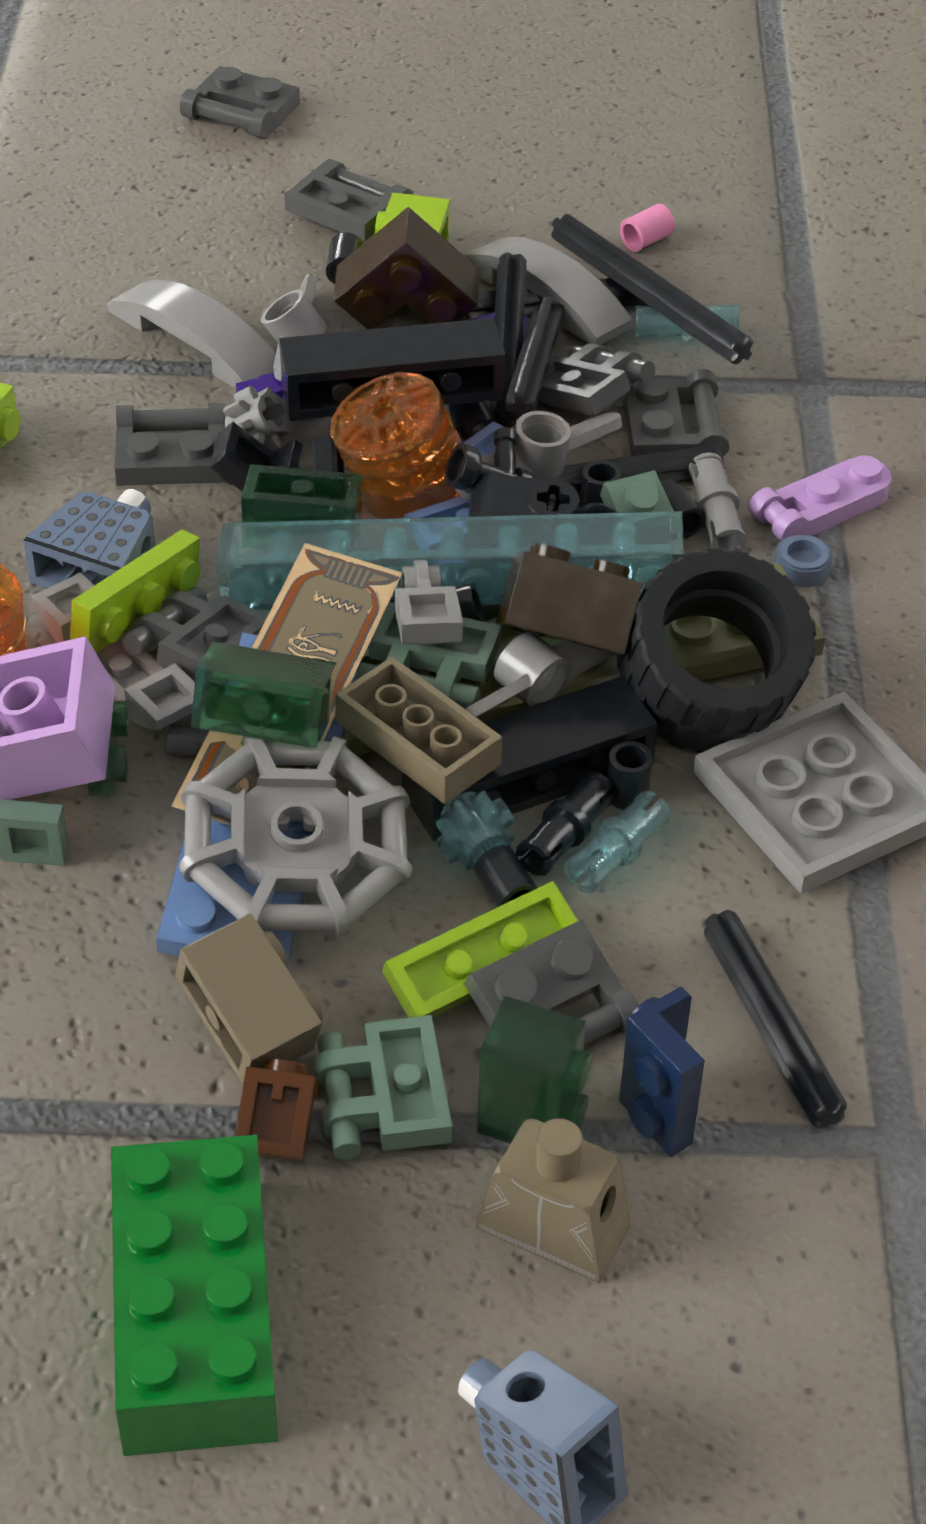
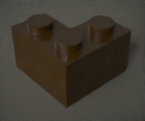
M410 207L403 210L337 265L334 302L368 330L377 327L406 303L430 324L459 321L478 306L479 268Z
M536 543L535 547L530 546L529 552L522 551L513 556L496 625L524 633L533 632L543 638L559 639L613 654L625 653L643 582L628 579L629 567L600 559L594 560L592 569L569 563L571 552Z

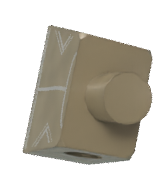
M526 1119L492 1176L476 1221V1228L600 1283L630 1228L621 1160L613 1152L583 1140L579 1127L569 1120L552 1119L543 1123L536 1119Z

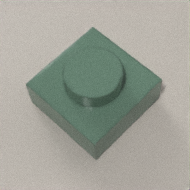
M655 470L603 484L600 496L604 505L611 507L618 515L620 522L618 536L620 541L672 527L676 515Z
M0 799V853L2 861L64 866L70 846L63 805L38 801L27 802Z

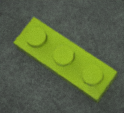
M181 529L74 598L71 607L70 640L86 636L97 653L110 643L118 641L122 635L131 630L133 622L145 613H157L161 610L162 602L176 591L186 592L196 586L201 572V567L198 563L200 537Z
M551 881L387 960L381 972L408 1018L432 1015V1018L473 999L464 984L471 973L578 920L554 881Z

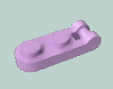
M857 456L776 491L770 487L760 489L749 501L748 511L760 523H770L772 525V533L780 541L794 535L813 536L886 502L892 481L891 471L885 464L872 456Z

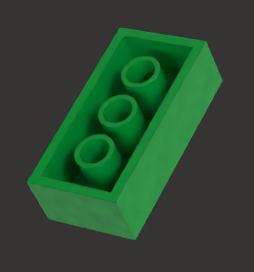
M257 1134L111 1147L115 1406L123 1456L278 1442Z

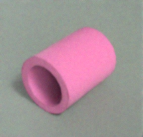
M658 203L623 220L620 224V235L627 248L638 252L672 235L675 229V221L670 210L665 205Z

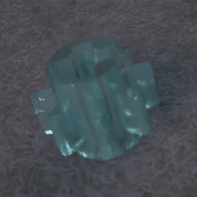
M481 791L479 794L465 792L450 800L442 809L440 820L436 822L442 836L435 842L450 864L460 860L465 869L470 870L474 868L478 858L487 850L500 845L511 847V842L514 841L515 836L509 829V826L516 819L501 798L492 802L485 791Z

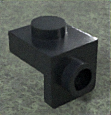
M233 421L219 432L210 468L218 473L226 483L235 486L258 505H262L277 492L280 494L286 493L296 483L301 473V468L298 465L303 444L293 438L274 453Z

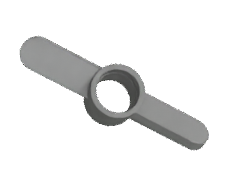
M309 273L304 278L299 289L290 291L278 298L265 310L261 317V323L278 344L273 368L274 376L279 381H281L279 338L323 334L327 327V323L313 305L318 278Z
M532 411L522 415L517 420L515 427L516 445L514 448L516 468L530 471L533 478L552 479L558 477L564 470L568 451L622 427L621 415L619 413H604L571 427L562 417L551 412ZM494 453L483 457L482 462L494 465ZM471 488L467 490L455 489L461 497L470 500Z
M523 633L506 646L496 662L494 677L504 687L472 704L465 710L476 718H480L516 697L529 707L535 705V703L554 699L560 694L568 681L615 654L567 641H561L551 647L535 633Z

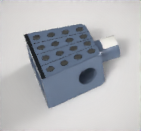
M134 489L125 490L117 500L91 492L78 493L23 540L30 583L47 589L76 574L82 573L93 585H96L155 547L153 516L150 514L151 505L149 500L141 492Z
M537 1351L523 1352L503 1370L488 1358H482L474 1362L465 1371L459 1382L458 1393L460 1397L476 1409L483 1457L488 1465L548 1524H597L628 1496L619 1406Z

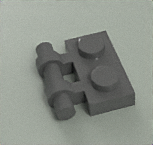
M589 343L585 346L575 345L569 350L568 358L552 355L539 403L583 413L586 416L599 415L608 411L614 401L630 391V384H634L637 381H651L655 375V366L651 361L643 360L642 356L635 352L621 350L615 354L610 353L609 349L603 345Z
M192 587L186 592L176 591L162 602L161 610L157 613L147 612L134 621L131 631L123 637L122 645L126 652L133 656H137L145 650L155 651L158 648L157 663L165 667L176 663L194 682L206 687L233 666L242 633L258 635L268 616L226 595L210 604L207 602V596L202 589Z

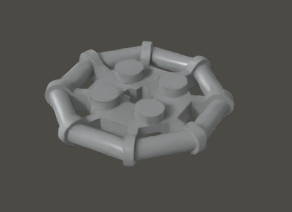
M259 734L246 737L244 739V746L199 781L188 782L180 796L185 805L184 857L179 863L184 879L188 882H196L237 919L251 913L262 930L331 931L335 937L348 934L351 931V924L395 886L406 885L413 871L412 865L407 860L406 809L410 804V798L405 788L390 784L347 748V740L336 736L331 741L263 740ZM276 765L318 767L317 769L277 768ZM252 771L259 775L257 786L247 794H245V788L238 794L228 792L229 789ZM338 772L364 795L356 797L349 791L348 797L336 788L337 780L333 776ZM216 813L230 818L231 838L211 845V815ZM373 817L380 819L381 848L363 841L364 820ZM290 821H301L303 829L313 832V834L306 836L304 839H292L285 836L281 831L288 830ZM233 863L240 866L246 879L258 887L254 896L252 897L220 868ZM357 865L372 871L341 898L336 887L343 883L347 873ZM276 892L317 893L322 905L270 903Z

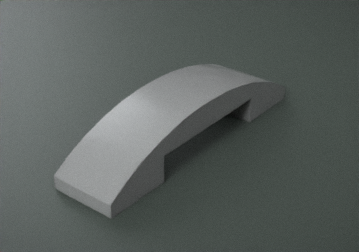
M504 237L495 239L463 254L479 268V278L491 285L497 282L499 257L506 252L513 255L522 254L527 261L525 288L542 298L551 296L554 298L555 304L563 305L565 311L561 327L588 343L601 345L632 329V318L613 293L588 269L565 253L549 245L527 238Z
M148 280L107 302L108 312L141 332L156 324L209 356L212 361V374L235 389L236 383L251 380L263 374L274 373L273 364L276 353L250 325L225 305L190 286L169 280Z
M82 573L76 574L31 596L33 607L57 643L70 640L72 600L94 586ZM128 632L122 635L118 641L110 643L96 653L115 685L113 707L141 726L160 730L209 705L208 694L176 663L164 668L146 650L137 656L127 653L122 645V639Z

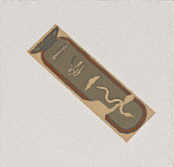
M304 544L172 807L185 811V805L180 796L186 784L190 781H199L244 746V739L246 737L259 734L263 740L324 741L336 715L335 694L351 684L401 578V572L314 545ZM276 765L277 768H311V766ZM252 771L229 789L228 792L238 794L245 788V794H247L257 786L259 775ZM216 813L211 815V820L231 826L230 818Z

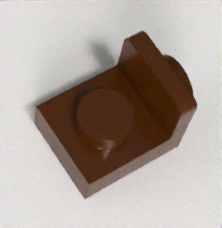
M268 1059L266 1060L265 1069L246 1066L234 1136L257 1134L259 1158L305 1164L314 1103L319 1101L321 1085L316 1076L306 1075L307 1066L289 1060Z

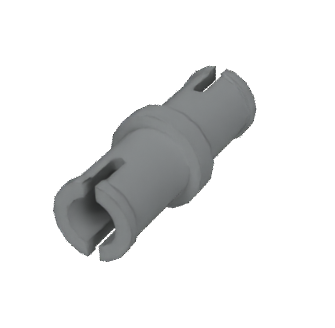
M710 452L702 453L694 458V463L696 464H689V473L697 493L695 503L705 514L704 521L710 537L711 548L739 551L741 550L739 544H746V535L737 513L740 505L738 494L728 484L721 456Z

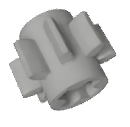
M251 385L233 394L235 402L223 409V412L227 415L225 427L234 421L271 451L281 447L279 438L291 433V428L288 426L290 421L285 401L279 395L272 393V388L270 387L257 393L256 389Z

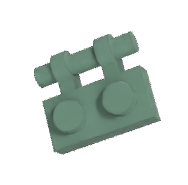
M389 602L369 643V658L386 661L393 656L408 668L413 667L436 672V678L417 675L466 709L478 702L480 688L461 684V678L485 683L501 645L502 626L462 617V642L438 643L435 645L401 644L395 603ZM362 662L358 669L357 679L378 665Z
M432 1015L364 1023L365 1045L345 1047L344 1036L337 1031H328L318 1037L319 1055L314 1059L313 1064L315 1076L325 1092L326 1105L321 1111L322 1126L325 1136L332 1139L333 1153L336 1158L349 1160L357 1157L362 1150L359 1135L364 1130L379 1128L383 1151L452 1143L453 1125ZM371 1078L373 1095L353 1097L351 1084L356 1079Z

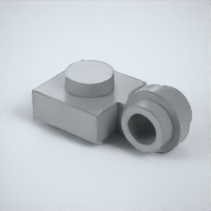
M414 560L413 566L402 567L401 588H395V612L401 644L435 645L438 643L462 642L463 619L456 587H441L439 566H428L427 560Z

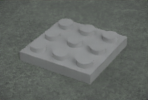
M845 691L772 722L768 728L758 733L756 731L747 734L746 737L727 741L695 755L693 773L800 894L926 836V774Z

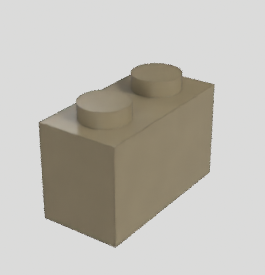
M251 913L181 948L175 974L178 983L242 1084L244 1082L246 1066L265 1069L266 1060L268 1059L293 1061L314 1050L323 1018L321 1007L314 993L304 984L298 986L286 968V954L278 938L269 930L263 932Z

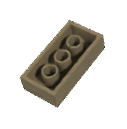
M393 656L335 694L336 722L444 804L501 765L502 736Z

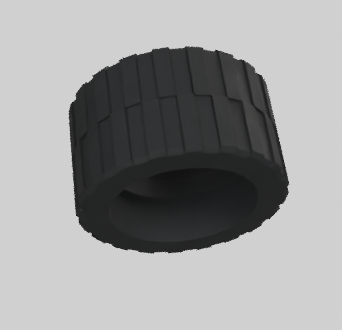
M707 548L706 551L701 552L691 551L682 554L679 559L673 562H667L644 587L638 600L625 653L617 654V668L619 669L620 676L624 677L634 693L656 720V736L660 735L670 741L669 744L681 749L685 747L702 753L727 741L746 737L747 734L756 731L758 733L768 728L772 722L782 718L810 673L808 670L814 662L816 654L814 638L817 635L815 621L811 619L810 607L805 597L799 594L795 584L787 575H782L774 568V565L764 559H756L749 556V553L738 550L725 551L721 548ZM689 616L717 618L733 625L743 632L758 650L764 665L765 681L747 688L728 689L712 686L698 680L684 670L673 657L666 643L663 627L674 620Z

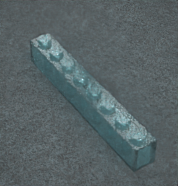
M682 511L223 523L215 569L220 597L226 595L255 610H271L304 544L307 543L401 572L402 567L413 566L414 560H427L428 566H439L441 587H457L472 582L478 590L482 605L501 604L513 556L522 551L529 552L530 546L535 547V544L539 543L571 552L569 563L592 569L594 560L600 559L629 567L628 579L643 582L641 595L648 581L656 576L662 566L667 562L679 559L684 554ZM401 578L396 588H401ZM395 590L389 602L395 603Z

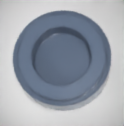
M794 535L783 539L778 544L774 564H781L795 586H816L824 582L830 574L832 551L819 538L810 535Z

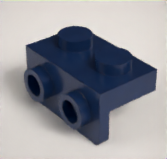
M678 987L661 998L652 997L645 1000L628 1016L619 1102L628 1110L629 1117L639 1133L648 1139L654 1138L670 1157L693 1144L705 1062L686 1041L692 997L683 987Z

